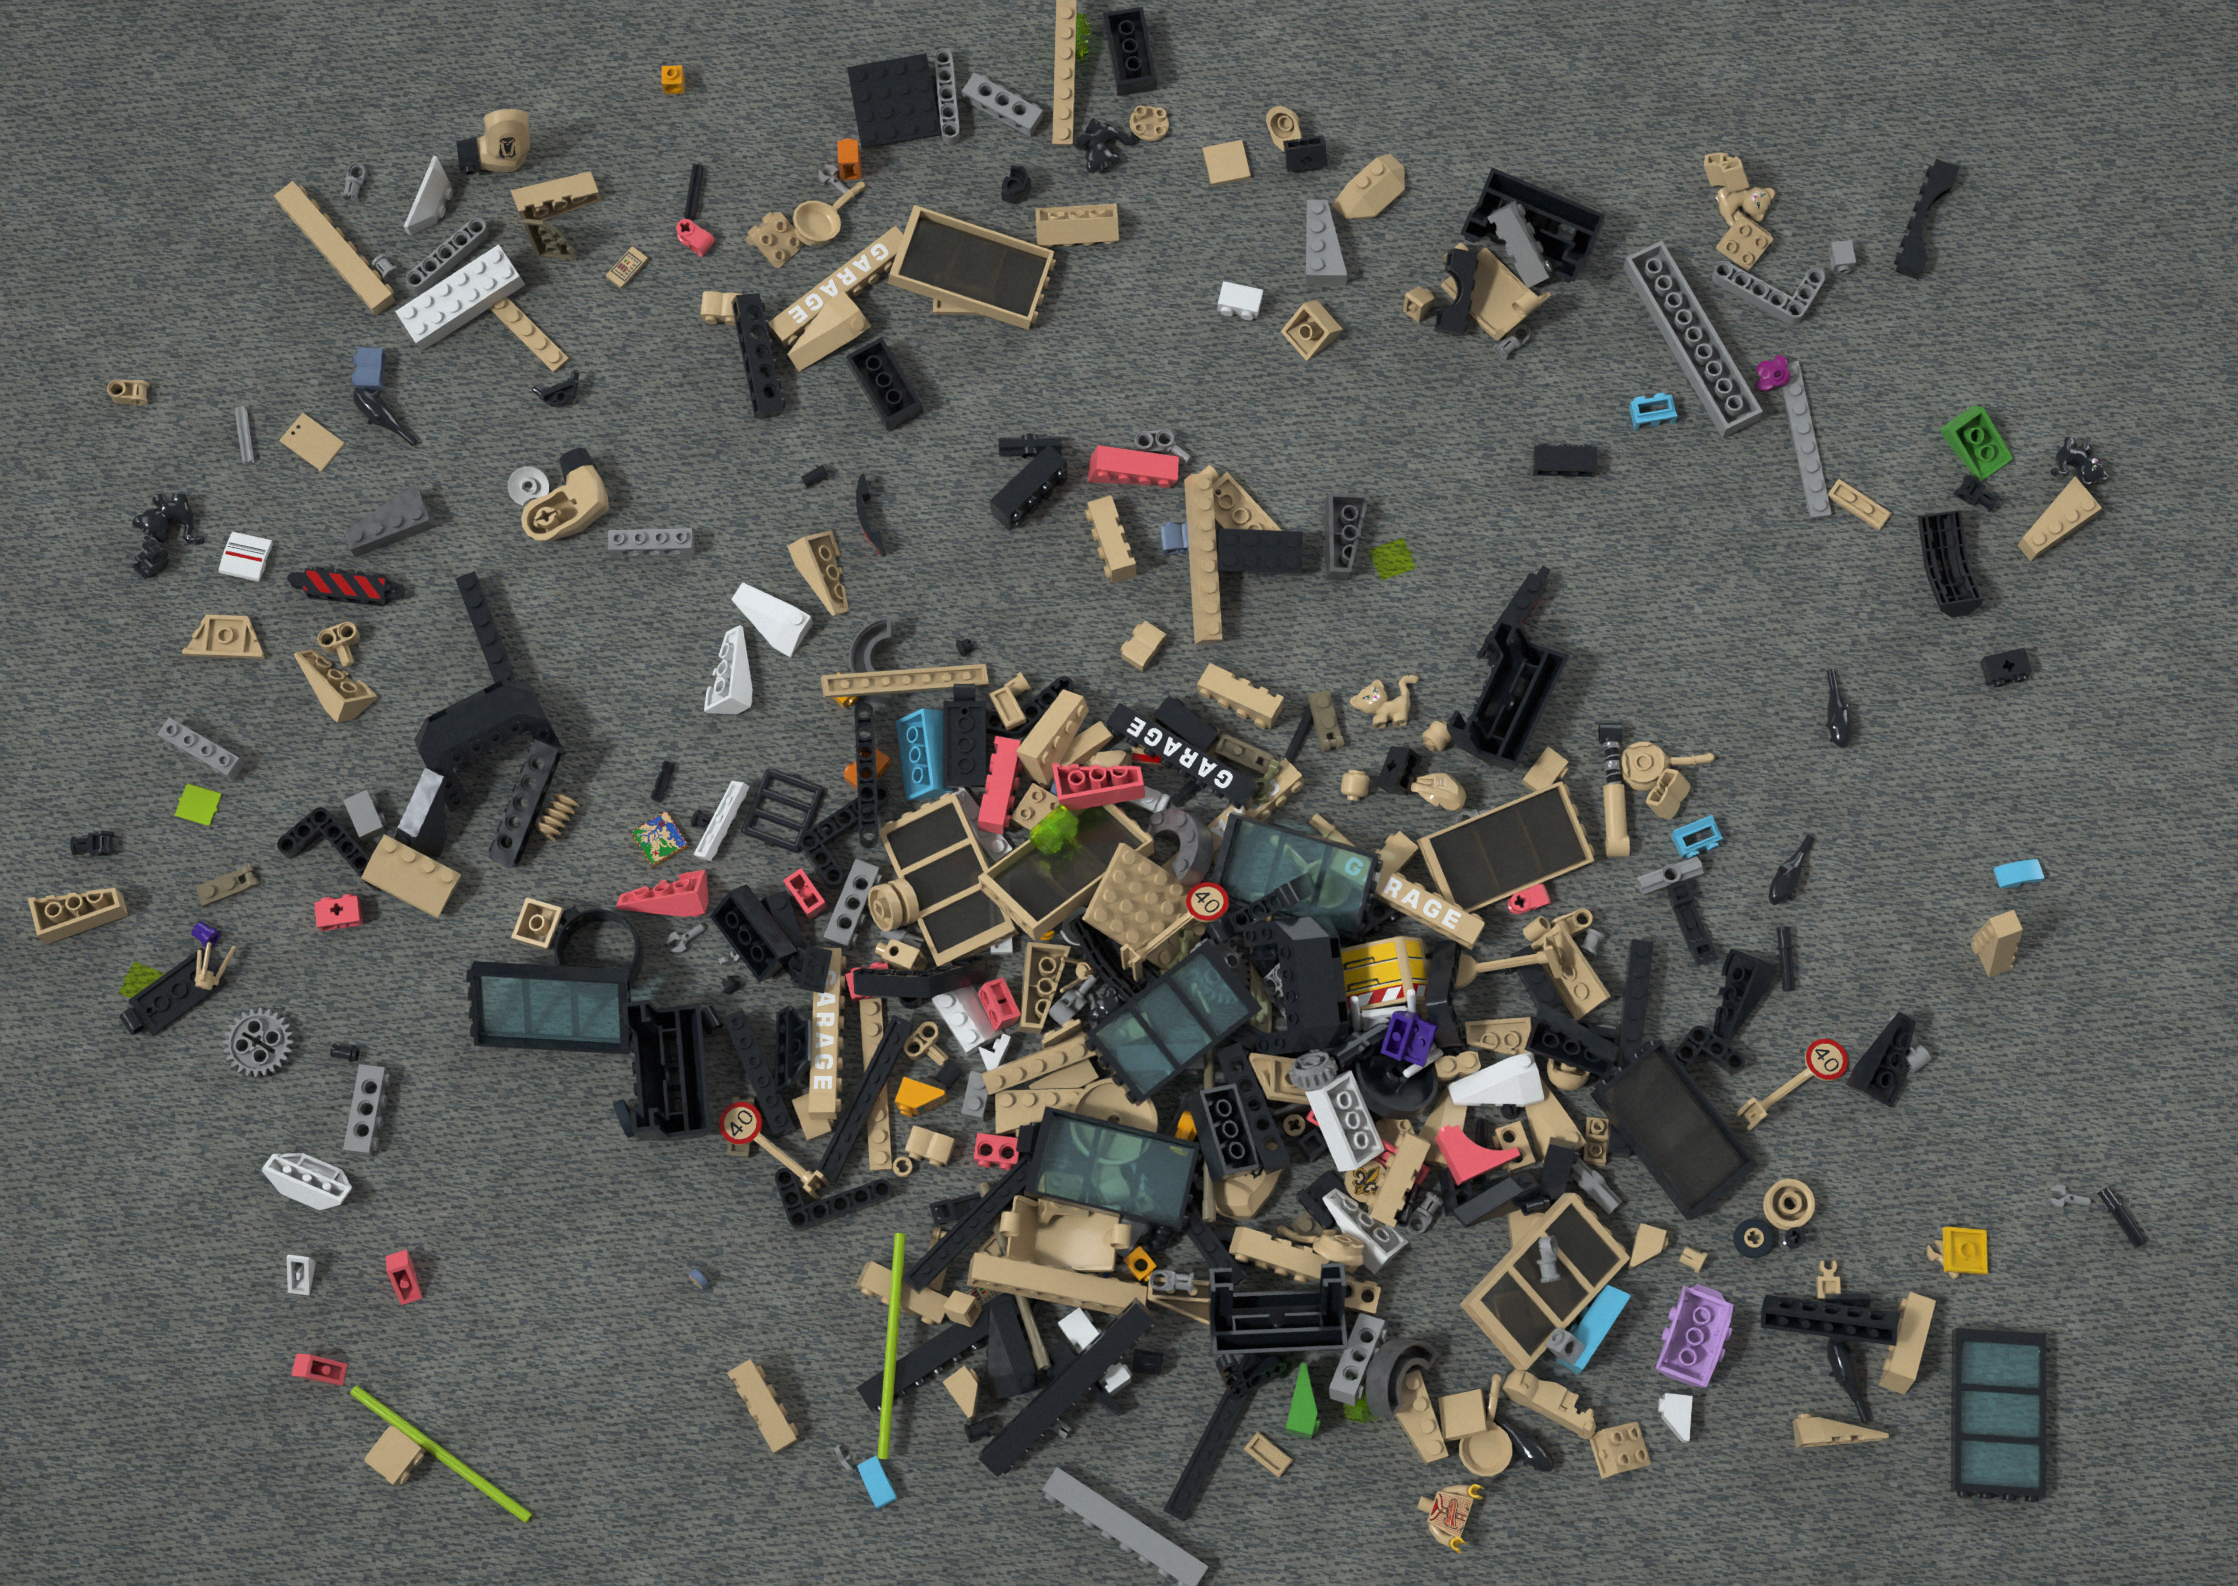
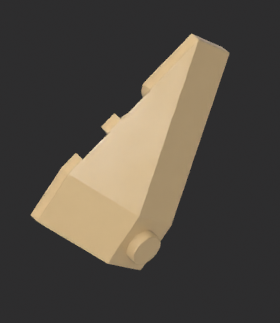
M314 650L295 652L294 656L323 708L337 723L355 719L377 699V695L364 682L358 680L357 683H354L347 678L349 675L347 671L331 668L332 662Z
M1540 1077L1544 1101L1525 1106L1535 1151L1542 1163H1544L1550 1137L1576 1143V1151L1583 1149L1587 1143Z
M1447 1086L1418 1135L1430 1141L1431 1144L1423 1163L1443 1168L1448 1167L1434 1138L1439 1134V1129L1449 1124L1451 1128L1459 1125L1463 1132L1467 1106L1453 1104Z

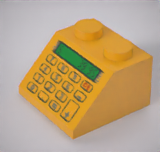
M903 1077L895 1103L897 1108L901 1110L900 1114L912 1118L913 1115L920 1116L945 1104L948 1098L945 1090Z

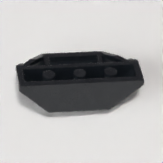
M790 1005L776 1012L775 1093H780L791 1087L809 1072L811 1065L812 1021Z

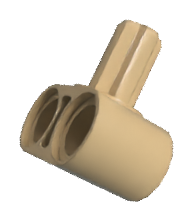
M344 622L319 633L317 640L325 652H338L343 667H349L354 664L349 647L358 643L360 639V633L354 624ZM348 631H353L350 637H345ZM328 639H333V642L331 644L325 645V642Z
M924 1022L907 1039L904 1050L909 1059L919 1060L927 1054L939 1066L947 1062L949 1057L935 1045L939 1039V1031L936 1024ZM927 1029L935 1031L934 1036L926 1038L923 1034ZM910 1046H920L919 1052L915 1054L910 1053Z

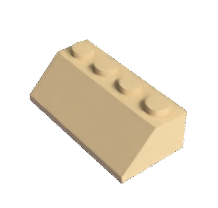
M1116 203L1035 208L1038 246L1049 248L1058 244L1072 246L1074 243L1092 245L1095 242L1111 244L1119 241Z
M384 834L373 852L361 879L438 919L455 891L461 874Z

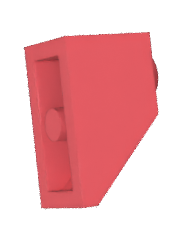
M407 1249L386 1256V1270L400 1304L404 1305L422 1299L415 1269Z
M296 1354L291 1376L343 1386L348 1364L309 1354Z

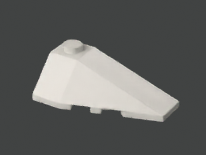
M740 625L725 634L719 657L723 660L717 668H714L712 675L717 676L714 687H708L704 707V712L739 714L751 707L753 689L743 627Z

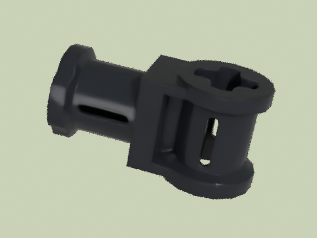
M1965 475L1959 489L1954 491V495L1957 498L1973 506L1977 502L1987 508L1989 513L2000 497L1985 491L1986 486L1971 475Z
M98 831L96 833H89L88 838L73 836L70 840L72 855H78V853L88 852L92 856H112L115 854V851L112 849V838L115 837V833L111 831Z

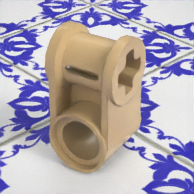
M113 380L108 384L107 392L112 400L118 404L147 405L146 395L150 384L143 380ZM123 390L120 394L115 395L116 391Z
M1578 909L1552 920L1549 924L1551 927H1554L1555 924L1561 921L1571 938H1573L1575 935L1590 928L1592 914L1587 909ZM1584 916L1588 923L1581 925L1577 922L1576 918Z

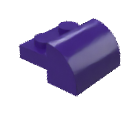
M1395 1011L1392 1014L1380 1053L1399 1061L1404 1059L1424 1067L1439 1025L1421 1018V1015L1413 1012Z

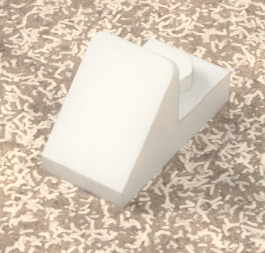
M1002 1034L1001 1039H996L992 1049L995 1051L994 1053L978 1047L987 1071L1001 1066L1012 1042L1010 1036Z

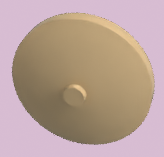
M1112 1078L1099 1080L1087 1086L1078 1095L1071 1109L1072 1113L1151 1132L1157 1131V1113L1152 1100L1149 1098L1138 1107L1136 1104L1132 1105L1125 1096V1090L1122 1086L1118 1087ZM1137 1086L1144 1095L1146 1092ZM1069 1122L1070 1133L1076 1147L1085 1157L1089 1158L1096 1128ZM1102 1130L1095 1163L1105 1166L1130 1164L1144 1154L1153 1142L1148 1140L1141 1149L1142 1139Z

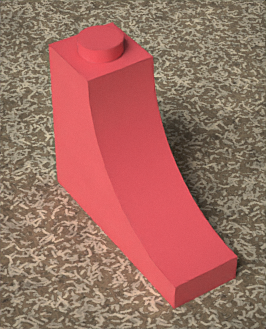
M1450 1124L1438 1130L1439 1134L1434 1138L1457 1185H1461L1509 1163L1520 1156L1517 1147L1499 1151L1486 1149L1475 1144L1462 1132L1459 1125L1452 1128Z

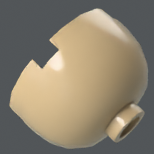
M1549 1058L1547 1064L1548 1077L1558 1088L1562 1090H1577L1587 1082L1590 1072Z

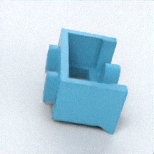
M1658 393L1654 395V398L1648 399L1645 396L1636 397L1629 406L1634 430H1638L1640 424L1650 422L1651 426L1655 427L1660 424L1661 420L1670 419L1671 424H1673L1677 419L1672 395H1666V393ZM1663 404L1668 405V409L1641 414L1639 412V408Z
M1713 815L1676 829L1671 834L1681 859L1684 857L1688 859L1700 855L1699 851L1706 848L1707 851H1712L1719 847V843L1723 839ZM1710 827L1713 834L1712 837L1686 847L1683 840L1684 837Z

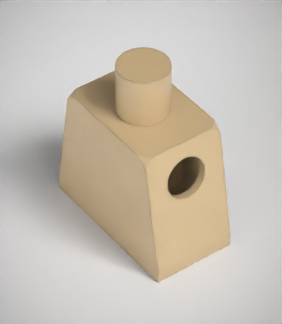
M891 939L888 944L880 941L875 949V953L881 955L884 962L896 970L924 971L928 960L919 949Z

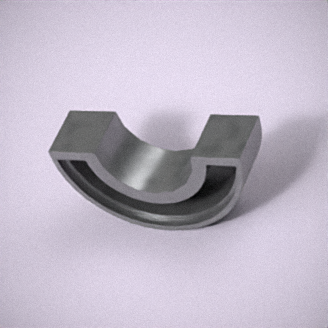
M891 617L880 618L870 622L854 637L849 650L851 673L876 672L872 667L874 656L883 647L893 645V623ZM893 693L865 695L877 703L893 705Z
M1164 809L1154 813L1148 820L1155 834L1170 842L1177 838L1180 839V852L1177 859L1172 863L1179 881L1191 887L1198 885L1207 874L1213 857V839L1210 830L1201 820L1179 809Z
M1403 1338L1392 1339L1382 1345L1368 1366L1366 1403L1372 1415L1393 1419L1404 1404L1401 1386L1406 1371L1409 1368L1429 1370L1440 1355L1432 1345L1422 1341Z

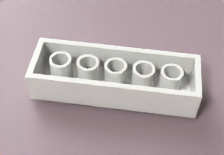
M498 244L395 312L415 343L423 351L491 308L497 301L508 297L523 287L525 283Z

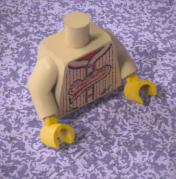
M1477 1484L1472 1486L1453 1485L1444 1487L1441 1491H1437L1434 1500L1421 1496L1417 1509L1429 1513L1426 1523L1429 1524V1531L1439 1543L1454 1549L1458 1554L1462 1553L1458 1549V1545L1461 1543L1467 1545L1460 1537L1473 1499L1482 1500L1483 1498L1477 1495L1476 1492L1478 1489H1484V1487Z

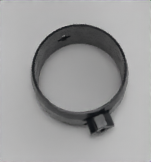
M573 906L565 910L559 921L563 927L557 936L554 948L556 966H564L563 959L566 945L577 930L592 922L611 921L627 928L634 938L635 952L632 963L628 968L632 985L641 971L644 958L643 945L633 925L620 914L605 909H590L579 912ZM578 984V993L590 998H610L618 995V984H608L600 987H588Z

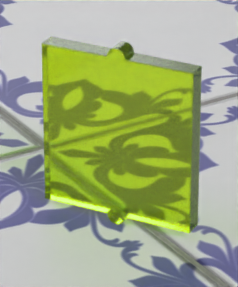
M1403 538L1369 549L1374 562L1373 567H1376L1381 581L1415 569L1410 556L1411 551H1408Z
M134 961L128 974L124 976L125 980L118 994L132 998L163 976L164 973Z

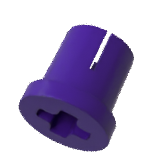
M200 921L192 929L191 935L201 941L205 948L207 943L210 942L212 948L221 937V932L217 929H212Z

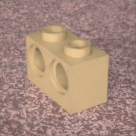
M1520 1121L1495 1129V1136H1492L1495 1148H1500L1501 1151L1517 1147L1522 1158L1520 1163L1511 1161L1502 1165L1503 1169L1513 1173L1535 1164L1534 1156ZM1505 1133L1512 1134L1514 1141L1511 1143L1504 1141L1503 1135Z
M1345 1275L1346 1287L1351 1289L1352 1295L1345 1298L1344 1309L1375 1316L1381 1287H1377V1283L1372 1281L1356 1282V1278ZM1364 1292H1369L1373 1295L1374 1300L1366 1303L1362 1300L1361 1295Z

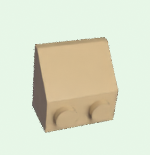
M1317 300L1303 303L1281 330V333L1303 358L1308 361L1332 343L1343 329Z
M526 897L511 938L541 950L549 949L564 908Z
M963 1366L944 1380L943 1384L972 1423L976 1416L980 1390L977 1383L980 1380L972 1368L967 1370Z

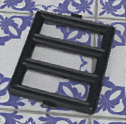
M767 769L741 828L742 834L764 841V844L773 847L775 845L791 852L799 853L801 851L800 837L810 829L824 795V788L803 781L800 776L795 774L789 776L773 769ZM771 778L814 793L811 804L809 805L767 790ZM763 798L806 812L803 823L800 824L759 809ZM755 817L799 832L795 843L751 828Z

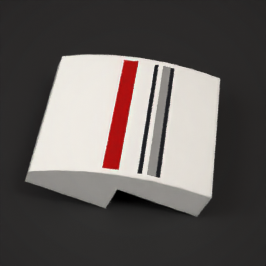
M232 532L221 559L219 573L259 582L266 567V559L273 545L272 540Z

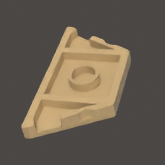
M205 615L200 627L192 635L193 639L187 648L184 647L182 650L184 656L244 659H264L265 657L248 616Z
M1257 1053L1250 1054L1249 1060L1267 1099L1310 1105L1305 1093L1307 1090L1297 1087V1084L1293 1085L1289 1076L1290 1067H1292V1063L1296 1059Z

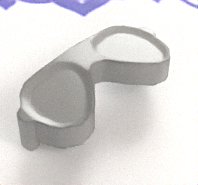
M734 951L730 952L731 957L718 958L720 965L738 962L741 958L738 954L735 956Z
M838 1445L834 1448L842 1466L852 1475L857 1471L856 1469L853 1470L847 1463L852 1458L850 1455L844 1458L840 1451L841 1445Z

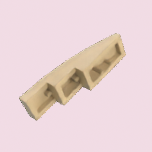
M1099 721L1072 740L1060 762V766H1070V764L1085 765L1086 760L1089 761L1092 756L1096 755L1114 737L1102 721ZM1054 775L1048 785L1038 782L1041 788L1047 791L1055 782Z

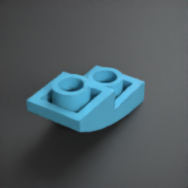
M2038 859L2013 862L1997 866L1993 869L2000 888L2018 887L2022 883L2041 882L2044 879Z
M877 1455L857 1465L867 1491L877 1509L897 1499L891 1481L887 1478L881 1460L877 1459Z

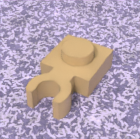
M1824 1261L1819 1263V1270L1823 1276L1816 1277L1817 1300H1824L1825 1294H1841L1840 1277H1834L1833 1275L1837 1269L1836 1261L1831 1262L1830 1270L1824 1267Z

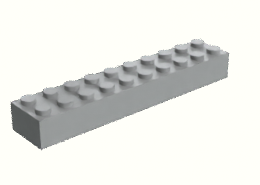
M1663 241L1626 257L1623 269L1722 438L1758 422L1763 412Z

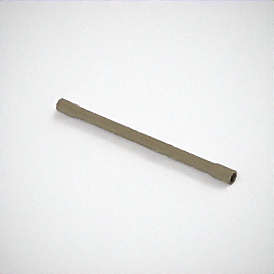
M1203 1031L1204 1048L1212 1041L1205 1031ZM1216 1046L1204 1055V1090L1215 1088ZM1204 1158L1202 1221L1215 1222V1182L1211 1181Z
M989 1181L982 1182L977 1186L981 1198L992 1188ZM998 1214L991 1222L1001 1255L1006 1256L1008 1238L999 1233L1001 1217ZM1015 1295L1033 1348V1355L1038 1370L1048 1369L1051 1367L1046 1348L1043 1346L1028 1298Z

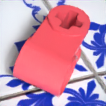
M683 219L676 225L677 236L680 242L689 247L694 253L698 252L700 257H703L715 243L714 237L709 232L701 229L691 220Z
M1544 883L1515 893L1509 899L1507 905L1513 914H1522L1530 910H1536L1543 905L1548 906L1551 904ZM1516 900H1518V902L1522 901L1523 905L1520 907L1519 905H1515L1514 903Z

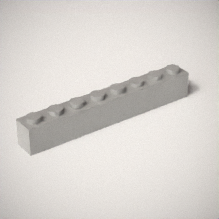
M1056 1467L1042 1489L1046 1493L1045 1499L1053 1504H1056L1058 1501L1064 1505L1063 1510L1073 1517L1075 1514H1078L1084 1518L1082 1520L1083 1524L1091 1529L1096 1526L1102 1530L1100 1535L1111 1542L1113 1539L1121 1543L1119 1547L1127 1553L1131 1554L1134 1551L1140 1555L1139 1561L1149 1567L1151 1564L1159 1568L1157 1572L1163 1577L1169 1579L1172 1576L1178 1580L1177 1586H1197L1209 1567L1058 1467Z

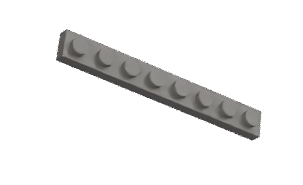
M1799 361L1788 362L1787 369L1790 371L1791 380L1786 386L1782 387L1809 517L1810 520L1831 517L1830 504Z

